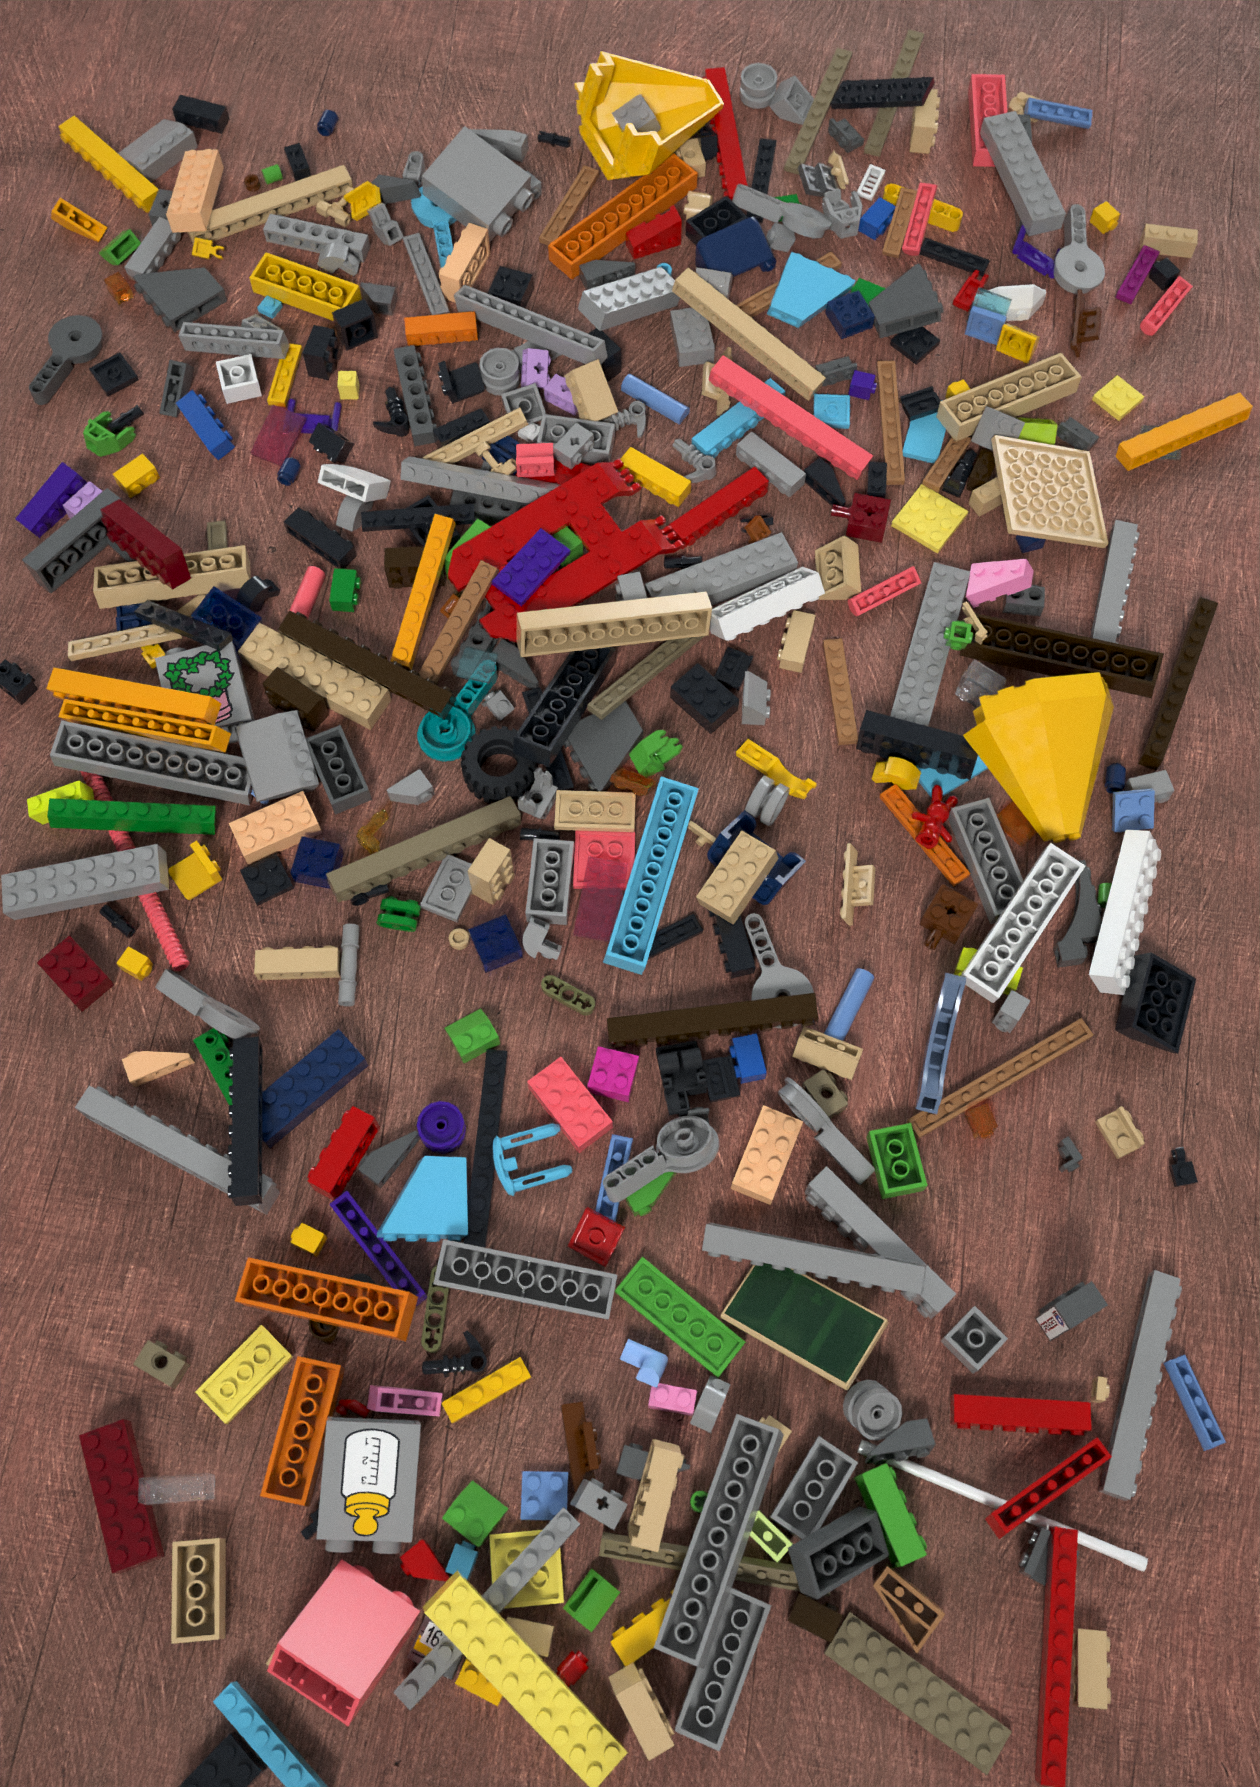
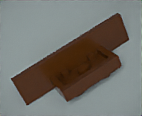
M1082 289L1078 290L1077 298H1075L1076 311L1073 312L1075 325L1072 326L1073 340L1070 342L1071 350L1075 351L1076 357H1080L1081 344L1083 342L1099 340L1102 316L1100 307L1085 310L1086 301Z
M583 1401L560 1405L574 1495L583 1479L591 1481L592 1478L595 1479L594 1471L599 1469L601 1464L599 1450L596 1451L595 1446L597 1431L595 1427H592V1421L586 1422Z

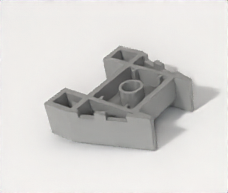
M469 129L509 159L523 162L528 152V137L526 134L512 130Z

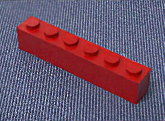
M753 467L670 523L669 525L672 527L671 532L674 531L677 534L673 540L675 542L677 540L683 542L682 550L687 546H692L697 539L708 535L713 528L721 526L725 520L736 516L741 509L749 507L757 498L765 496L768 492L769 480L756 467Z
M953 1394L950 1396V1424L957 1425V1429H971V1426H980V1430L993 1431V1427H1002L1003 1432H1016V1428L1025 1429V1433L1032 1434L1039 1433V1430H1048L1050 1435H1062V1431H1068L1071 1436H1085L1086 1432L1092 1431L1091 1403Z
M1098 1437L993 1511L985 1518L986 1522L998 1539H1001L1095 1471L1112 1456Z

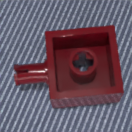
M854 493L852 506L849 508L833 504L831 516L847 518L846 536L882 543L891 500Z

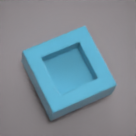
M267 295L257 308L259 313L274 319L283 306L282 302Z

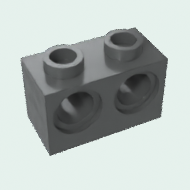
M1031 585L1030 588L1011 595L1004 594L1003 613L1041 616L1044 609L1045 587Z

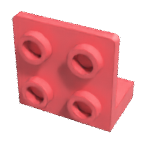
M553 443L516 445L517 477L554 476Z

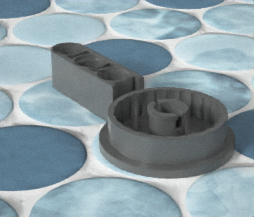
M74 315L59 320L50 329L48 342L53 353L29 385L30 393L36 404L45 405L50 401L73 370L71 363H85L98 355L102 347L103 333L95 320L87 316Z

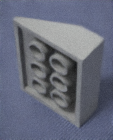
M163 119L118 154L152 183L181 161L185 151L195 150L198 146L193 131L184 124Z
M297 710L278 713L235 727L257 802L291 796L301 791L304 793L312 792L319 785Z

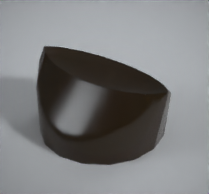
M308 1321L309 1330L314 1337L328 1345L334 1341L339 1330L338 1326Z

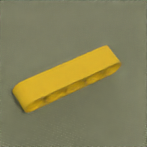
M896 184L886 185L883 199L896 206L901 186ZM934 199L928 223L955 232L960 228L963 212L957 207Z

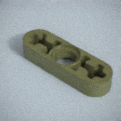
M553 975L545 976L542 979L541 988L547 996L582 1015H590L594 1012L595 1000L592 996ZM554 982L555 988L547 989L546 983ZM570 990L574 993V997L571 1000H565L562 994ZM578 995L580 996L579 1001L583 1003L589 1001L590 1008L586 1007L583 1009L582 1003L577 1001Z

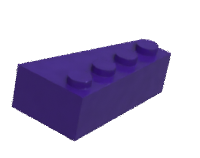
M62 462L15 519L40 538L67 514L63 504L88 482Z

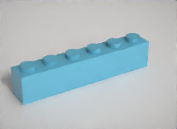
M771 378L764 382L785 396V390ZM738 402L692 438L691 444L695 445L697 450L701 451L705 456L715 458L724 448L730 447L733 441L741 438L750 428H754L764 417H760L754 410Z
M238 1682L230 1683L213 1701L285 1787H328Z

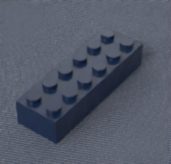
M339 1029L263 1091L262 1140L269 1148H272L369 1066L366 1059Z

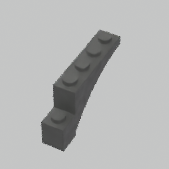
M1085 860L1079 861L1085 865V868L1075 881L1076 897L1072 921L1063 940L1057 942L1053 948L1058 968L1082 964L1088 955L1087 947L1083 944L1097 942L1102 925L1100 917L1101 907L1096 902V889L1091 884V870L1086 866Z

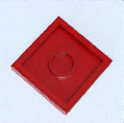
M587 1207L567 1247L606 1267L626 1227Z

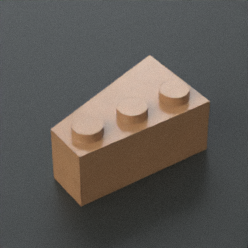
M886 1563L873 1580V1586L915 1652L918 1653L944 1617L945 1612Z

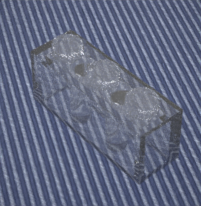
M198 1473L139 1478L138 1502L144 1505L215 1499L214 1474Z

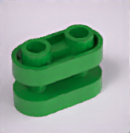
M390 896L381 900L380 909L385 914H378L376 921L378 926L406 932L416 931L418 922L412 918L420 915L421 906L418 905V902L414 900L400 901Z

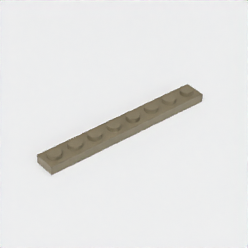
M705 636L667 640L587 704V709L602 720Z

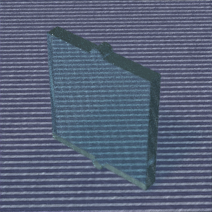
M465 648L462 659L459 660L460 665L456 674L457 677L490 683L492 674L495 671L498 655Z

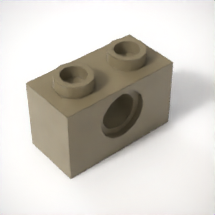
M823 1069L804 1081L801 1088L832 1119L846 1110L848 1098L842 1090H838L834 1077L830 1073L827 1074ZM828 1091L832 1097L826 1099L821 1095V1092Z
M148 1340L133 1365L176 1389L190 1367V1364L185 1362L187 1357L177 1351L171 1354L166 1351L168 1346L158 1340L155 1343ZM167 1357V1365L164 1368H159L160 1359Z

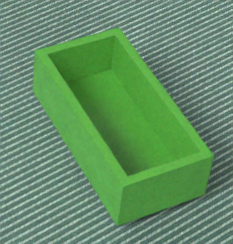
M886 1463L854 1477L867 1509L877 1512L892 1568L902 1567L926 1556L925 1550L927 1545L921 1535L918 1536L915 1526H917L913 1514L907 1511L905 1506L907 1500L901 1489L898 1490L895 1481L897 1477L893 1468L888 1467Z

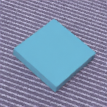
M814 394L813 416L831 428L849 429L850 395Z

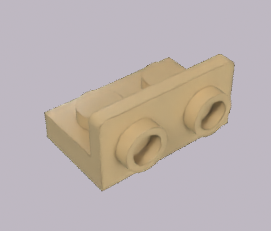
M1122 1106L1095 1122L1117 1159L1139 1149L1145 1144L1141 1131L1136 1129L1132 1123V1116Z

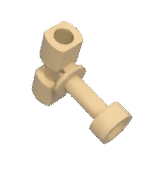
M347 186L343 190V197L338 203L333 202L331 205L320 200L316 205L317 213L326 218L332 216L335 218L336 223L347 227L351 222L350 214L344 212L343 209L348 203L344 200V195L353 190V188Z
M487 442L480 444L475 449L476 454L479 457L483 456L492 467L490 472L511 475L517 470L516 461L513 458L504 464H498L490 454L489 450L491 448Z

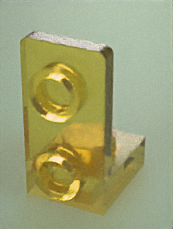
M385 809L376 812L372 816L371 821L366 826H362L356 835L358 843L371 854L381 851L379 847L380 842L372 835L389 819Z

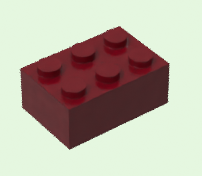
M70 936L37 962L81 1012L114 986L107 975Z

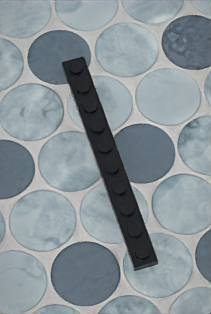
M491 1049L486 1050L467 1212L468 1235L464 1237V1244L486 1248L495 1173L492 1147L494 1138L496 1136L499 1137L508 1051Z

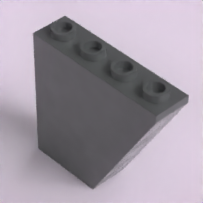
M920 263L912 267L869 302V308L875 315L873 324L879 338L940 322L941 313H943V305L941 302H938L936 291L933 292L932 282L928 281L926 270L922 269Z
M205 267L133 276L135 281L134 288L137 293H142L145 302L153 306L155 314L161 316L167 328L170 327L174 332L181 329L183 322L192 323L227 302L224 289Z
M626 701L602 720L592 714L578 721L564 746L566 748L569 747L571 750L570 756L574 763L579 764L580 774L583 779L587 778L590 791L607 792L629 760V753L642 741L643 729Z

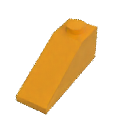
M59 198L51 211V219L70 231L96 242H100L107 230L105 225L62 198Z

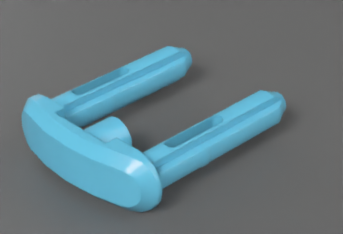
M550 1123L502 1138L498 1136L494 1138L492 1148L495 1170L507 1194L514 1196L515 1192L562 1179L572 1173V1167L563 1164L512 1180L508 1172L518 1169L515 1156L504 1159L503 1156L504 1150L555 1136L561 1130L559 1124ZM528 1134L533 1135L532 1138L511 1143V1139ZM541 1175L544 1176L543 1180L526 1185L522 1184L525 1180Z

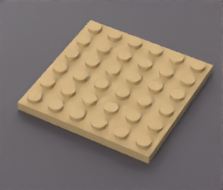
M994 435L991 442L1008 534L1105 548L1108 545L1090 451Z

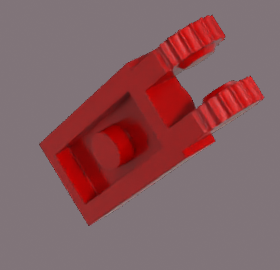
M975 270L955 297L952 305L968 312L974 304L976 294L981 293L987 283L989 275L985 274L981 281H979L977 278L980 271Z

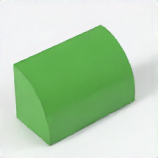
M128 229L116 236L99 254L107 262L117 266L141 242Z
M591 1568L563 1609L592 1632L620 1591Z

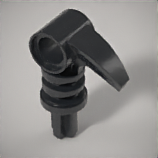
M388 387L385 390L387 397L385 406L391 420L389 422L374 421L373 426L381 432L404 437L409 434L410 428L404 411L403 400L397 396L395 388Z
M968 450L963 460L957 461L956 467L951 476L947 477L942 491L960 498L966 481L974 468L972 464L977 457V453L974 450Z
M465 1331L463 1334L470 1347L468 1354H461V1358L453 1355V1359H449L448 1354L443 1355V1360L424 1361L422 1363V1372L424 1375L444 1373L445 1378H448L452 1372H454L455 1376L458 1375V1372H462V1375H465L466 1371L481 1375L487 1371L489 1363L477 1339L470 1332ZM478 1357L484 1360L483 1366L479 1369H474L472 1361Z

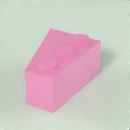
M1027 559L973 563L971 565L966 597L973 608L985 601H995L996 597L1004 594L1011 595L1028 589L1032 584L1033 569Z

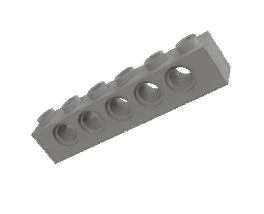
M270 214L263 228L266 242L320 253L328 244L340 243L348 246V252L359 258L362 263H364L370 249L369 238L366 234L283 217L281 215Z
M183 322L178 335L185 351L242 356L251 354L253 357L285 359L290 346L284 330Z

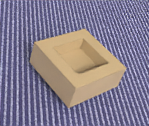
M1098 1376L1093 1378L1091 1402L1102 1403L1109 1397L1110 1386L1107 1384V1378Z

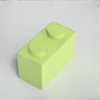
M758 1510L750 1536L778 1563L788 1551V1547L792 1546L793 1543Z

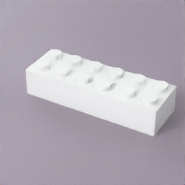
M800 567L713 608L709 627L710 632L723 640L730 641L742 632L752 631L753 627L769 623L770 619L774 617L784 616L791 609L801 608L808 601L818 600L819 596L825 594L819 572Z

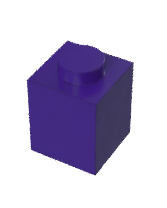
M855 370L850 384L849 395L869 400L871 393L875 394L877 383H874L876 375Z

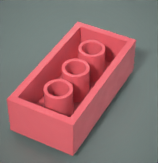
M562 1057L527 1081L529 1090L554 1122L560 1125L561 1131L578 1153L582 1152L613 1128V1121Z

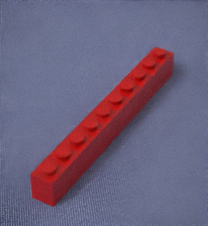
M725 67L705 69V76L702 78L711 82L724 103L723 108L709 120V124L713 125L711 129L717 135L718 153L716 162L720 163L718 172L719 176H722L721 189L725 190L723 191V198L727 196L732 201L737 185L747 186V180Z
M1049 1526L1051 1533L1048 1538L1035 1781L1040 1785L1065 1787L1078 1530Z

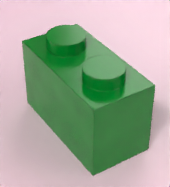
M334 569L329 599L332 611L355 612V606L359 604V594L357 592L358 589H361V577H358L357 570Z

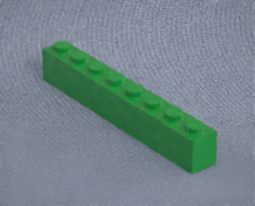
M49 798L47 817L50 828L215 835L216 806Z

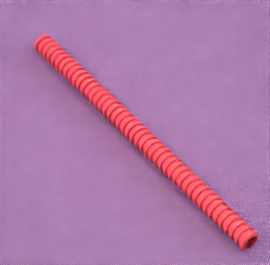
M80 771L86 785L93 789L94 800L113 801L101 775ZM108 830L118 852L136 848L128 831ZM157 892L139 895V900L143 908H145L147 917L150 918L149 921L152 923L154 932L157 934L165 955H167L166 958L169 960L172 970H184L190 962L187 960L186 954H184L182 945L179 944L180 941L176 933H174L175 930L172 928L164 907H162Z

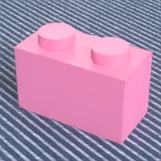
M659 1383L656 1388L651 1387L648 1408L693 1416L697 1390Z

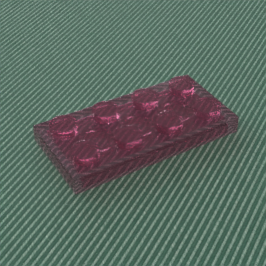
M588 857L573 936L609 942L621 905L628 863Z

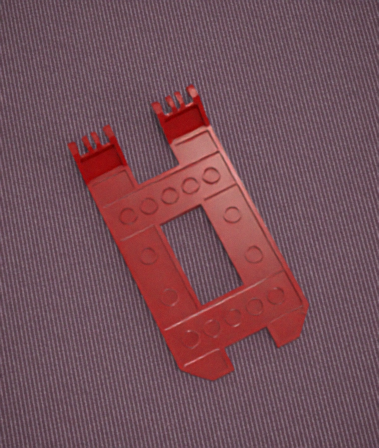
M620 458L614 462L596 463L453 550L447 575L458 592L466 588L481 560L497 568L500 572L540 528L552 536L570 525L588 550L587 554L549 576L522 607L491 584L485 598L494 611L479 619L480 624L491 638H504L517 642V613L577 606L617 581L618 576L630 573L657 555L675 553L684 546L681 540H677L673 544L669 543L677 535L674 531L671 532L672 527L670 525L659 530L658 527L666 522L663 515L656 519L640 520L624 531H621L603 507L604 503L614 497L632 496L642 488L637 482L632 486L626 485L634 480V476L632 474L629 475L630 471L628 468L623 469L621 472H616L617 469L624 465Z

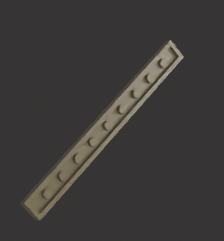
M908 30L891 78L910 77L924 38V33ZM898 107L879 108L865 145L864 153L880 157Z
M841 48L836 49L785 163L784 171L799 175L797 168L801 163H806L831 106L830 103L851 61L853 52Z
M602 1532L599 1556L681 1570L689 1547L660 1542L659 1551L655 1552L631 1546L629 1536ZM742 1556L734 1580L800 1591L793 1565Z

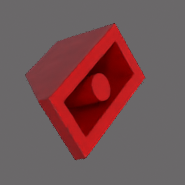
M425 1539L419 1541L400 1557L402 1560L400 1566L407 1576L411 1574L416 1578L446 1582L450 1579V1575L448 1572H445L446 1569Z

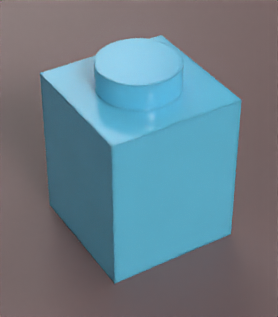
M462 1541L461 1545L455 1544L445 1572L454 1574L458 1570L466 1580H469L479 1552L474 1550L475 1545Z

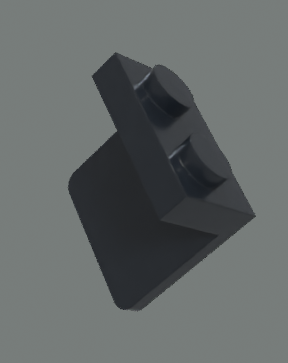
M445 361L438 363L440 368L438 376L444 384L441 385L442 391L445 396L448 395L452 404L485 391L478 363L474 362L450 371Z

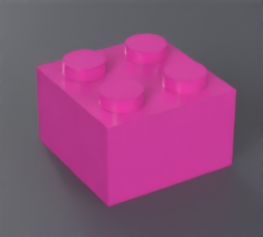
M598 1046L587 1086L588 1091L592 1094L629 1102L639 1065V1056Z

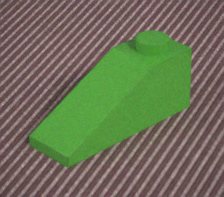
M675 1172L663 1173L625 1198L634 1216L639 1214L644 1216L652 1211L651 1208L656 1204L676 1175Z

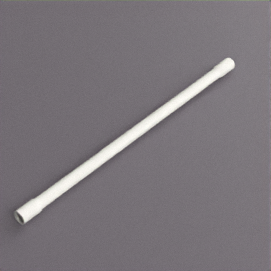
M861 1440L857 1453L868 1456L877 1445ZM893 1459L886 1462L891 1466L994 1509H998L1007 1502L907 1459L903 1461H895ZM1037 1513L1026 1520V1522L1040 1528L1043 1527L1048 1531L1049 1526L1073 1529ZM1078 1531V1544L1117 1559L1123 1564L1142 1572L1145 1571L1148 1558Z

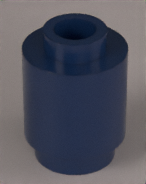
M324 110L317 123V131L322 136L327 137L332 134L339 121L334 111Z
M293 457L284 459L277 473V480L281 484L290 486L291 483H294L301 469L299 461Z
M1113 763L1106 767L1104 786L1108 793L1121 792L1125 788L1126 768L1121 764Z

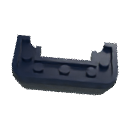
M750 217L702 238L696 245L695 266L697 268L728 272L735 277L758 266L761 271L769 272L776 267V259L760 223L755 217Z
M744 810L718 835L709 849L707 857L715 867L718 866L741 831L769 846L753 833L757 823L748 812ZM794 852L787 853L784 858L777 853L779 859L752 898L762 905H768L801 869L806 860Z

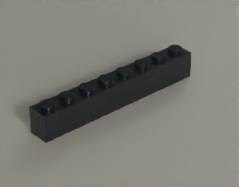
M259 1037L233 1039V1047L230 1048V1059L233 1060V1066L229 1067L230 1079H232V1086H229V1095L232 1098V1105H229V1116L232 1118V1125H229L228 1131L229 1137L232 1138V1145H228L229 1158H231V1165H228V1176L231 1178V1185H228V1197L232 1199L235 1206L262 1204L263 1046Z

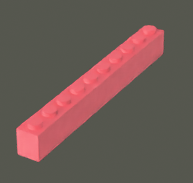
M724 355L711 369L708 380L714 386L721 388L729 396L736 398L744 406L754 410L757 415L764 417L772 425L785 431L788 436L800 441L803 446L815 451L818 456L824 457L833 466L846 472L848 476L858 480L868 467V463L872 460L873 455Z

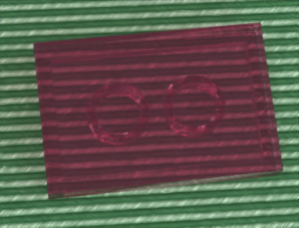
M272 405L250 452L251 455L281 467L284 459L289 458L306 418Z

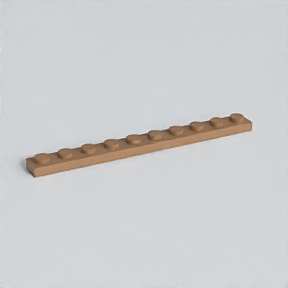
M1080 1018L942 1099L937 1114L921 1111L906 1122L911 1123L917 1139H920L1092 1038L1093 1033L1083 1019Z

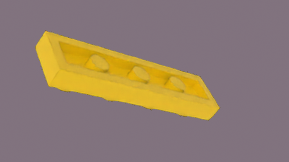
M289 344L286 358L279 359L267 399L268 405L286 407L303 351L302 345Z
M521 1357L443 1401L442 1405L453 1424L529 1380L531 1376Z

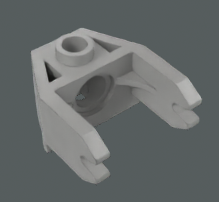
M852 191V197H850L853 208L835 212L827 197L823 198V212L832 222L830 230H833L841 239L858 234L863 205L856 191Z
M539 767L534 771L535 782L530 791L527 790L524 796L518 799V808L539 819H546L555 803L558 787L553 786L552 775L548 771L544 773ZM537 799L541 800V802L537 804L533 802Z

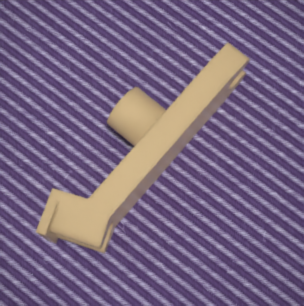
M833 151L828 158V162L833 165L831 174L837 177L840 188L845 189V184L848 185L849 181L841 156Z
M968 602L962 603V610L967 618L962 621L972 624L977 632L975 634V641L981 645L982 641L987 637L986 633L988 631L982 626Z
M690 821L687 828L699 836L695 841L699 846L702 847L706 842L713 845L716 840L715 837L694 822Z

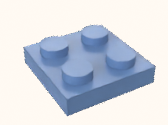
M973 306L965 335L997 345L1007 316Z
M1150 788L1113 792L1112 830L1114 832H1124L1125 830L1153 829L1155 790Z
M522 1471L521 1520L551 1521L563 1507L567 1510L568 1472Z

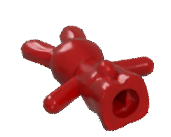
M935 785L932 788V803L928 806L926 814L919 812L911 814L913 819L924 822L915 840L927 849H932L938 844L939 835L948 843L953 840L950 833L943 826V823L948 820L950 811L957 805L958 799L956 796H950L943 803V790L940 785Z

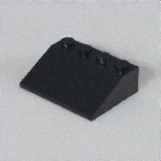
M1152 952L1135 955L1134 968L1130 970L1129 974L1130 985L1126 988L1125 995L1123 996L1115 1030L1132 1040L1178 1054L1196 978Z

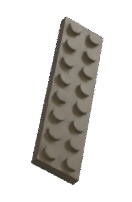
M848 1612L824 1654L985 1775H988L1012 1731L854 1614Z

